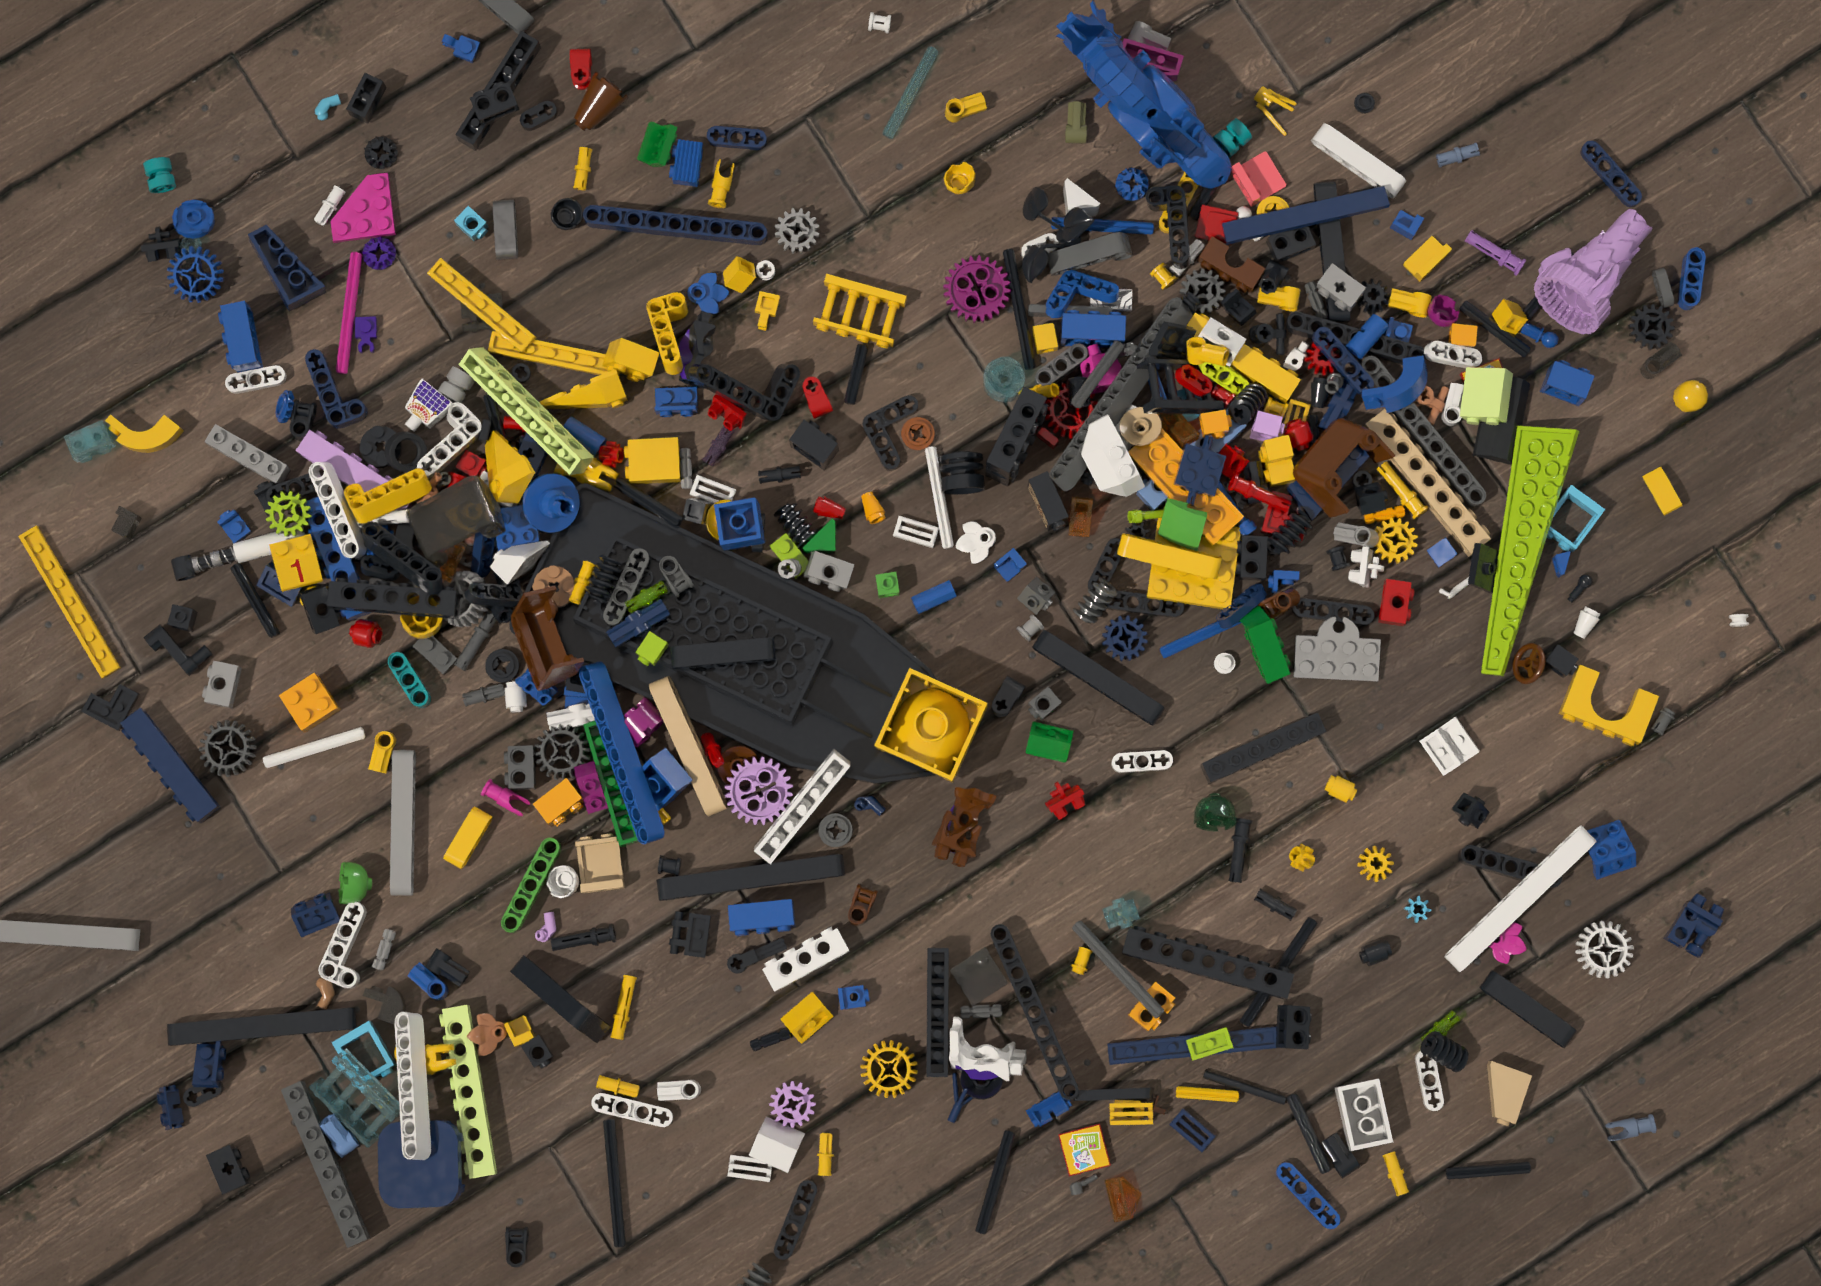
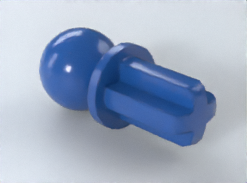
M1526 322L1521 329L1522 334L1535 339L1536 343L1541 340L1542 344L1547 348H1553L1558 344L1557 334L1554 332L1544 333L1543 327L1540 329Z

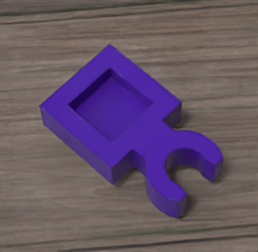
M376 316L355 317V338L361 339L358 344L360 353H363L365 345L370 346L371 353L375 351L371 339H377Z

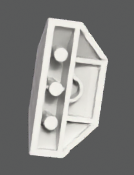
M1107 414L1090 423L1081 455L1099 490L1127 497L1143 489L1145 485L1109 415Z

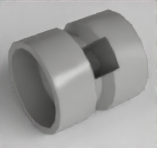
M452 366L447 374L449 381H444L437 391L454 403H462L466 395L464 390H470L475 380L467 373Z

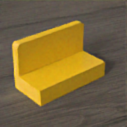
M1431 236L1404 262L1403 266L1421 282L1451 252L1452 248L1447 243L1442 246Z
M811 992L781 1018V1021L802 1044L834 1016L818 997Z

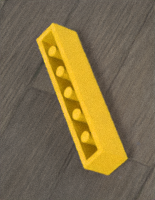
M1194 313L1187 326L1193 327L1196 330L1194 337L1199 336L1210 319L1202 313L1199 315ZM1245 343L1230 365L1231 368L1245 376L1248 381L1261 385L1267 393L1284 404L1287 403L1301 381L1297 373L1290 369L1286 371L1280 367L1281 364L1277 360L1264 357L1261 350L1256 347L1250 348Z

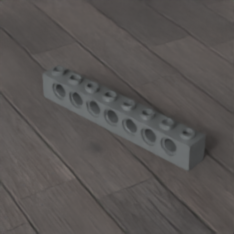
M299 1081L281 1089L347 1248L370 1239L369 1232L331 1142L319 1126L321 1119L305 1081Z

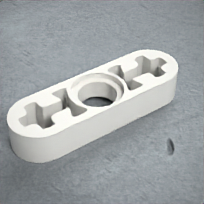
M1433 341L1424 348L1425 357L1432 362L1461 368H1475L1482 362L1481 353L1474 348L1441 341ZM1432 348H1434V350L1437 352L1443 351V353H1438L1435 355V352L1432 351ZM1450 350H1454L1456 352V360L1450 358ZM1471 355V358L1474 359V362H1472V360L1469 358H1463Z
M277 365L230 374L225 380V386L231 393L239 394L280 386L286 381L287 375L282 367ZM274 371L282 374V376L278 377L279 380L277 381L274 378H267L269 383H266V377L263 373L266 372L267 376L274 375ZM254 374H259L262 378L258 385H252L250 382ZM246 376L248 387H245L244 383L238 384L236 389L230 386L234 382L233 379L242 382L245 381L243 377Z
M1165 750L1119 753L1113 757L1111 765L1118 773L1167 770L1173 763V757L1171 753ZM1162 754L1165 755V758H1169V762H1166L1165 766H1162L1161 762H1155V767H1151L1152 758L1150 755H1155L1154 759H1160ZM1129 756H1133V769H1130L1131 764L1124 765L1123 769H1120L1119 765L1115 764L1119 757H1123V761H1130ZM1139 756H1145L1148 759L1146 767L1141 768L1136 764V759Z
M1420 1050L1415 1056V1063L1423 1103L1428 1110L1438 1111L1443 1107L1444 1098L1437 1063L1431 1058L1427 1064L1428 1068L1433 1066L1434 1071L1422 1073L1421 1068H1426L1424 1062H1420V1058L1423 1057ZM1427 1074H1432L1435 1077V1084L1431 1087L1426 1086L1423 1081ZM1437 1088L1438 1092L1433 1093L1434 1097L1439 1099V1103H1436V1107L1433 1108L1432 1104H1428V1100H1431V1093L1426 1094L1425 1090Z

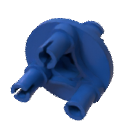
M549 473L537 477L528 485L522 496L523 511L528 522L536 529L548 533L559 532L567 528L574 521L579 510V494L575 485L568 478L559 474Z

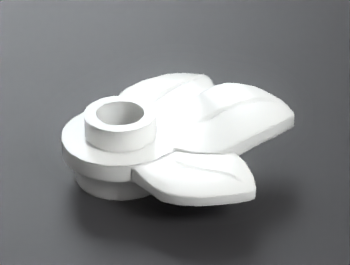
M967 522L962 525L965 534L958 539L956 548L962 552H970L971 562L975 564L983 561L988 556L989 548L996 541V534L991 528H982L977 522ZM983 534L988 535V540L986 542L982 540Z

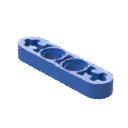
M1284 1162L1277 1166L1276 1176L1323 1227L1334 1229L1340 1224L1339 1214L1292 1164ZM1282 1167H1290L1289 1173L1292 1177H1295L1296 1174L1299 1176V1178L1293 1180L1290 1186L1287 1182L1291 1180L1287 1176H1281ZM1301 1181L1306 1184L1305 1193H1296L1294 1187L1297 1182ZM1314 1197L1319 1198L1321 1201V1207L1317 1210H1313L1309 1205L1310 1200ZM1325 1206L1328 1207V1210H1325L1328 1215H1335L1333 1219L1335 1223L1333 1225L1325 1223L1327 1219L1323 1214L1320 1217L1317 1215L1323 1211Z

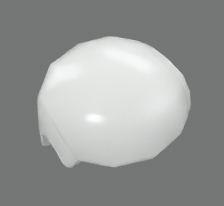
M561 865L554 867L549 873L547 886L552 896L565 898L577 891L579 878L572 867Z

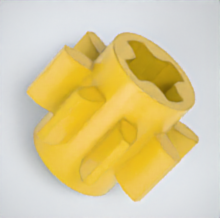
M1300 844L1299 847H1294L1289 853V859L1292 861L1290 866L1302 872L1305 869L1311 868L1315 862V857L1312 855L1314 850L1303 844Z

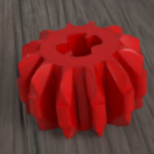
M1331 342L1327 343L1328 345L1325 347L1326 349H1328L1329 346H1331ZM1312 343V349L1306 350V354L1309 356L1304 359L1305 362H1311L1307 367L1308 370L1314 367L1316 368L1314 371L1315 375L1318 374L1319 370H1321L1322 376H1326L1327 370L1332 374L1334 366L1327 358L1325 361L1318 360L1319 356H1324V354ZM1335 347L1331 349V355L1338 359L1341 356L1340 354H1334L1338 350Z

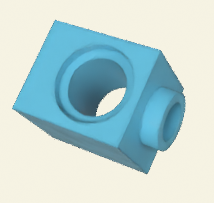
M469 206L454 220L455 224L474 242L477 239L483 238L488 231L487 228L489 226L487 222ZM471 221L478 222V226L475 229L468 228V224Z

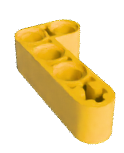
M675 292L653 298L646 305L664 369L670 375L679 374L683 369L680 352L670 322L680 320L688 313L684 295Z
M414 469L366 492L363 491L360 484H351L345 488L344 495L356 521L364 524L427 495L431 491L432 486L423 469Z

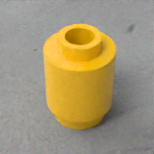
M1331 775L1324 788L1328 795L1347 803L1348 799L1352 801L1357 792V789L1354 788V783L1338 775L1336 777Z

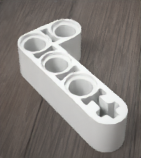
M453 403L448 409L447 421L454 430L420 459L417 464V469H427L430 466L429 472L427 470L424 471L428 480L431 479L434 473H440L477 440L480 435L481 422L462 403ZM454 411H459L462 414V416L460 418H456L451 413ZM474 426L477 431L471 433L467 431L466 427ZM453 439H457L461 441L462 444L460 446H454L451 443V441ZM444 453L447 458L443 460L438 459L436 454Z
M355 902L349 903L345 907L318 970L319 975L323 979L349 989L355 988L360 982L358 972L345 967L344 964L367 914L363 904ZM358 907V911H360V914L354 916V913H352L351 910L352 908L356 909ZM347 918L357 922L356 925L351 922H347ZM349 925L352 928V934L349 937H344L342 929ZM337 945L343 947V954L339 957H336L333 952ZM328 965H333L335 969L334 974L328 977L325 974V968ZM348 973L354 976V981L350 985L344 982V977Z

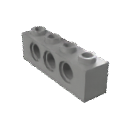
M216 424L204 441L208 446L276 485L284 482L291 470L286 464Z

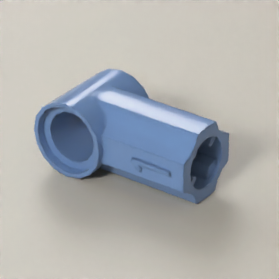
M335 1114L326 1116L319 1123L320 1128L329 1138L332 1147L341 1158L360 1146L352 1132L345 1129Z

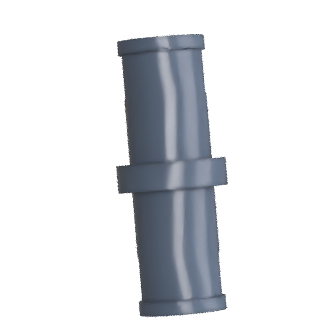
M1477 143L1461 148L1457 146L1451 151L1436 154L1438 166L1442 167L1454 162L1462 163L1464 159L1480 156Z

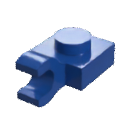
M444 34L441 41L442 45L454 49V56L473 63L480 47V42L460 35L459 40H456Z

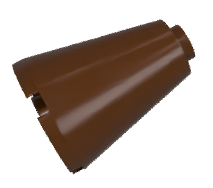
M598 72L593 74L574 116L577 120L575 124L584 131L586 128L589 130L593 129L629 98L627 95L622 97L620 95L622 90L605 77L599 79Z

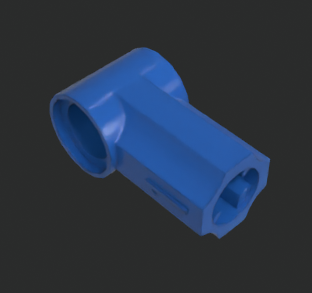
M419 962L408 974V977L431 998L442 1000L447 997L449 992L447 984L442 982L422 963ZM441 984L443 988L442 993L435 996L433 988L435 985Z

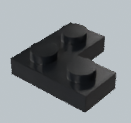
M119 684L110 702L91 693L81 712L120 731L122 728L120 723L128 717L140 694Z

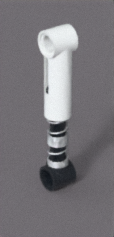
M297 524L287 526L286 528L294 527ZM297 530L296 536L289 532L288 537L284 536V531L279 535L273 532L233 543V548L230 547V549L224 551L221 549L220 552L216 550L210 552V555L205 556L203 554V557L198 558L197 556L185 555L171 560L175 579L176 581L189 580L196 577V574L201 572V570L205 571L209 567L213 569L214 567L224 566V563L227 562L231 564L234 560L242 563L270 555L269 544L304 536L305 532L302 533Z

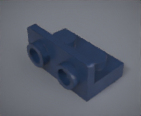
M273 561L265 566L256 585L291 607L296 604L299 593L303 589V587L282 592Z
M330 892L317 894L312 900L307 902L300 901L291 908V917L301 937L340 921V916L332 901Z
M216 1041V1044H197L192 1080L193 1087L219 1088V1083L224 1078V1068H221L222 1060H226V1048L223 1047L221 1041Z

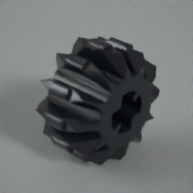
M1371 278L1369 284L1366 281L1361 283L1366 287V290L1359 299L1361 301L1357 304V307L1359 308L1364 305V313L1368 309H1371V314H1375L1376 309L1382 312L1384 310L1383 306H1388L1389 302L1386 299L1390 298L1391 294L1385 292L1388 289L1387 285L1382 288L1380 287L1381 280L1374 284V279ZM1370 293H1374V296L1377 295L1375 300H1371L1372 297H1368Z

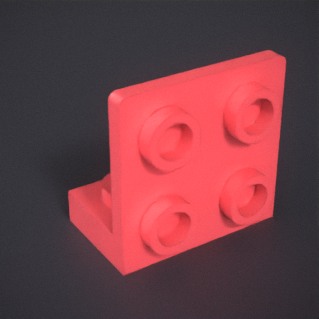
M1266 151L1242 165L1238 162L1231 167V175L1251 207L1286 187L1285 181Z

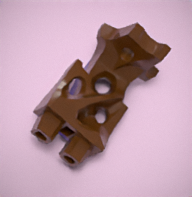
M955 787V803L951 810H947L944 814L942 824L932 845L936 846L935 858L947 860L951 852L955 854L952 864L958 867H965L968 859L976 856V844L982 828L978 825L979 813L984 808L989 809L994 804L997 796L985 793L977 788L964 789ZM967 814L969 820L964 824L960 819L962 815ZM968 831L971 833L970 840L965 838Z

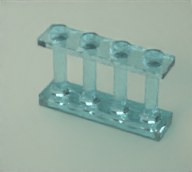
M346 1048L331 1061L336 1068L326 1080L319 1078L309 1086V1089L362 1144L369 1148L379 1139V1136L375 1133L387 1119L392 1122L400 1116L399 1101ZM343 1073L351 1083L339 1096L331 1086ZM358 1088L366 1098L354 1111L346 1101ZM373 1104L381 1113L369 1126L361 1116Z

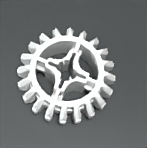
M1599 921V928L1596 923L1591 924L1592 930L1585 927L1584 931L1587 936L1582 933L1579 934V938L1583 942H1576V945L1582 948L1581 950H1576L1575 953H1582L1583 956L1578 958L1577 961L1586 962L1582 966L1583 969L1591 967L1589 970L1590 975L1597 971V978H1601L1603 972L1605 978H1610V971L1614 977L1618 976L1617 969L1620 972L1625 971L1622 964L1630 965L1626 957H1633L1632 953H1627L1628 950L1634 948L1633 945L1627 946L1626 943L1632 940L1631 937L1624 939L1623 936L1627 931L1623 930L1619 933V924L1612 929L1613 923L1611 921L1607 923L1606 927L1604 921ZM1599 933L1600 938H1598L1597 946L1588 948L1592 937ZM1606 933L1613 935L1620 945L1611 944ZM1602 944H1604L1606 948H1614V950H1609V952L1605 953L1601 951H1595L1596 949H1600V947H1603ZM1614 952H1620L1617 962L1610 966L1611 955ZM1589 954L1598 955L1601 963H1603V967L1594 963Z

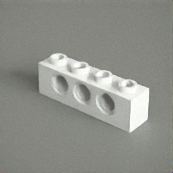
M830 927L821 932L822 937L816 940L812 937L804 941L802 948L798 950L791 948L783 953L785 957L777 961L776 958H773L764 963L766 967L762 970L774 992L848 953L849 949L838 929L833 930ZM822 942H826L830 946V950L826 954L818 952V945ZM804 952L809 953L811 961L808 964H801L799 961L800 954ZM786 962L792 965V972L788 975L782 974L780 970L781 965Z

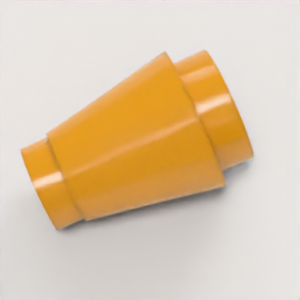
M867 492L861 496L866 520L870 524H877L886 518L884 515L885 510L873 492Z

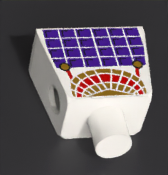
M421 379L405 406V409L412 414L405 425L413 432L416 431L421 423L430 429L448 414V409L453 403Z

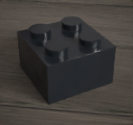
M803 420L789 439L790 446L825 471L839 452L837 439L828 432L826 435L819 430L820 426L815 422Z

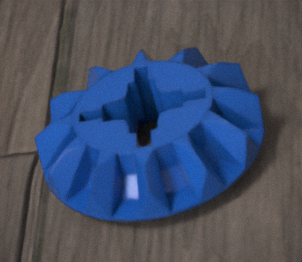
M1135 167L1126 168L1119 173L1116 179V190L1126 200H1138L1148 190V177H1146L1143 171ZM1132 176H1134L1135 183L1139 185H1135L1132 192H1130V185L1126 184V182H1130Z
M285 390L278 398L276 417L279 423H286L289 417H291L294 405L292 391Z

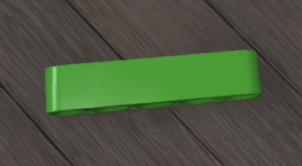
M546 838L538 848L501 920V926L506 932L516 933L522 928L561 853V844L556 839ZM554 842L556 844L555 852L547 853L546 845ZM539 861H545L547 865L546 870L543 872H537L536 864ZM529 880H535L537 883V887L533 891L526 889V883ZM519 899H525L527 902V906L523 910H518L516 907ZM512 917L515 918L517 921L516 927L508 929L506 926L507 920Z

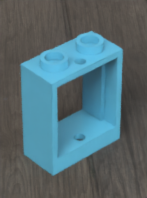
M1570 485L1558 500L1554 515L1568 498L1592 515V518L1573 543L1552 527L1549 528L1547 538L1555 539L1559 542L1558 546L1567 552L1569 550L1573 552L1577 549L1605 511L1595 501L1573 485Z
M367 1021L332 1042L357 1087H369L375 1083L374 1079L380 1075L385 1077L394 1072L392 1068L397 1066L372 1021ZM370 1033L386 1064L360 1079L343 1048Z

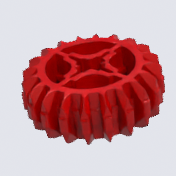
M1062 383V391L1059 389V395L1049 397L1051 400H1046V404L1050 407H1047V413L1049 414L1045 416V421L1052 420L1047 426L1048 428L1056 426L1053 430L1054 434L1061 430L1062 438L1065 436V432L1069 433V439H1072L1073 433H1077L1084 423L1079 414L1080 409L1083 407L1076 408L1075 415L1067 413L1069 400L1065 396L1068 395V388H1066L1065 383ZM1095 394L1090 395L1091 400L1095 397ZM1060 400L1064 410L1056 417L1054 405ZM1097 400L1091 401V405L1087 406L1088 416L1094 409L1093 407L1097 405ZM1070 419L1077 425L1067 426L1062 424L1061 421Z

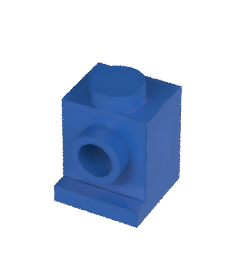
M863 985L838 988L840 1010L866 1007V1002H870L868 989H864ZM852 993H856L858 995V999L856 1001L850 1000V995Z

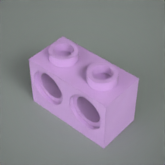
M1258 411L1254 418L1250 438L1264 442V440L1281 437L1285 424L1281 423L1283 417Z

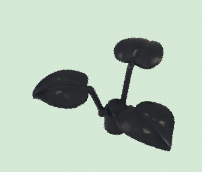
M1034 187L1026 197L1023 205V216L1025 219L1033 221L1039 215L1057 228L1059 231L1056 234V239L1059 244H1042L1040 248L1037 245H1032L1026 251L1022 262V269L1029 283H1032L1042 273L1048 263V252L1045 248L1063 249L1064 246L1070 247L1081 242V234L1094 222V219L1083 209L1074 207L1066 214L1064 227L1059 226L1043 215L1042 211L1048 206V196L1039 187Z

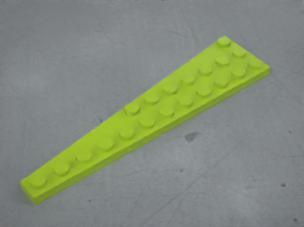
M1517 426L1481 669L1482 674L1504 676L1578 438L1579 431L1576 429Z

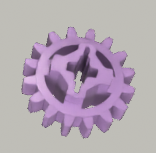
M791 1081L789 1087L786 1083H783V1089L776 1088L778 1094L771 1095L775 1099L773 1103H769V1106L775 1108L771 1114L778 1115L776 1118L777 1122L781 1119L784 1120L783 1126H786L788 1122L791 1128H794L796 1122L803 1126L802 1120L809 1121L810 1119L807 1115L814 1114V1111L810 1109L811 1106L816 1105V1103L810 1101L814 1094L808 1095L807 1092L810 1088L807 1087L803 1090V1083H799L797 1087L794 1081ZM791 1090H797L804 1096L796 1097L792 1094ZM784 1093L785 1101L782 1105L778 1106L779 1099ZM791 1098L793 1101L802 1100V1102L796 1105V1110L794 1111L792 1108L783 1109V1107L789 1104V1099ZM807 1103L806 1111L801 1116L800 1108L802 1104ZM786 1111L792 1113L794 1119L786 1118L781 1113Z

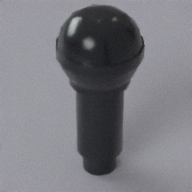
M1588 574L1581 575L1577 586L1569 594L1567 600L1572 603L1584 589L1591 587L1593 583L1592 577Z

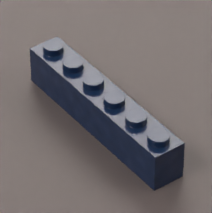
M139 708L120 723L123 726L122 733L128 740L132 738L137 744L134 746L136 751L141 756L145 755L148 758V766L154 773L158 771L162 776L160 779L161 783L167 789L171 788L175 793L173 798L180 806L183 804L188 811L185 813L192 822L196 820L198 823H202L221 808L144 709Z

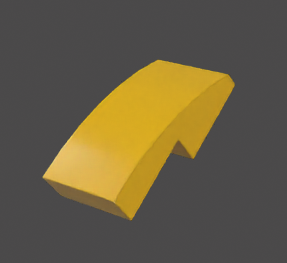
M1662 467L1642 476L1663 515L1683 506Z

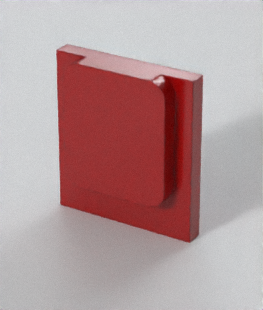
M1202 204L1195 237L1210 240L1213 236L1226 244L1222 223L1237 220L1239 212Z

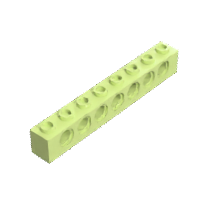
M484 347L470 348L459 365L569 475L584 473L594 459V456Z
M470 1005L442 1009L443 1014L439 1015L441 1027H445L446 1035H443V1043L454 1045V1051L449 1052V1056L446 1059H456V1065L448 1069H452L453 1077L450 1078L451 1089L455 1090L456 1093L453 1103L454 1109L459 1111L460 1120H457V1128L459 1132H462L464 1141H461L462 1154L466 1153L467 1162H464L465 1174L469 1175L470 1179L497 1174L477 1047L476 1043L467 1038L468 1033L473 1029ZM458 1022L462 1025V1032L455 1035L452 1032V1026ZM462 1043L466 1047V1052L464 1055L459 1056L456 1054L455 1048L458 1044ZM462 1065L469 1067V1074L466 1077H462L459 1074V1068ZM465 1086H470L473 1090L470 1098H465L462 1094ZM469 1107H473L476 1110L474 1119H469L466 1116V1110ZM473 1128L478 1129L480 1132V1137L476 1141L472 1140L469 1136V1132ZM476 1149L483 1152V1159L480 1162L473 1159V1152Z

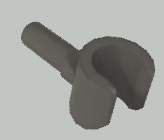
M1094 1174L1085 1180L1072 1183L1070 1185L1071 1195L1083 1193L1082 1186L1098 1179L1097 1175Z

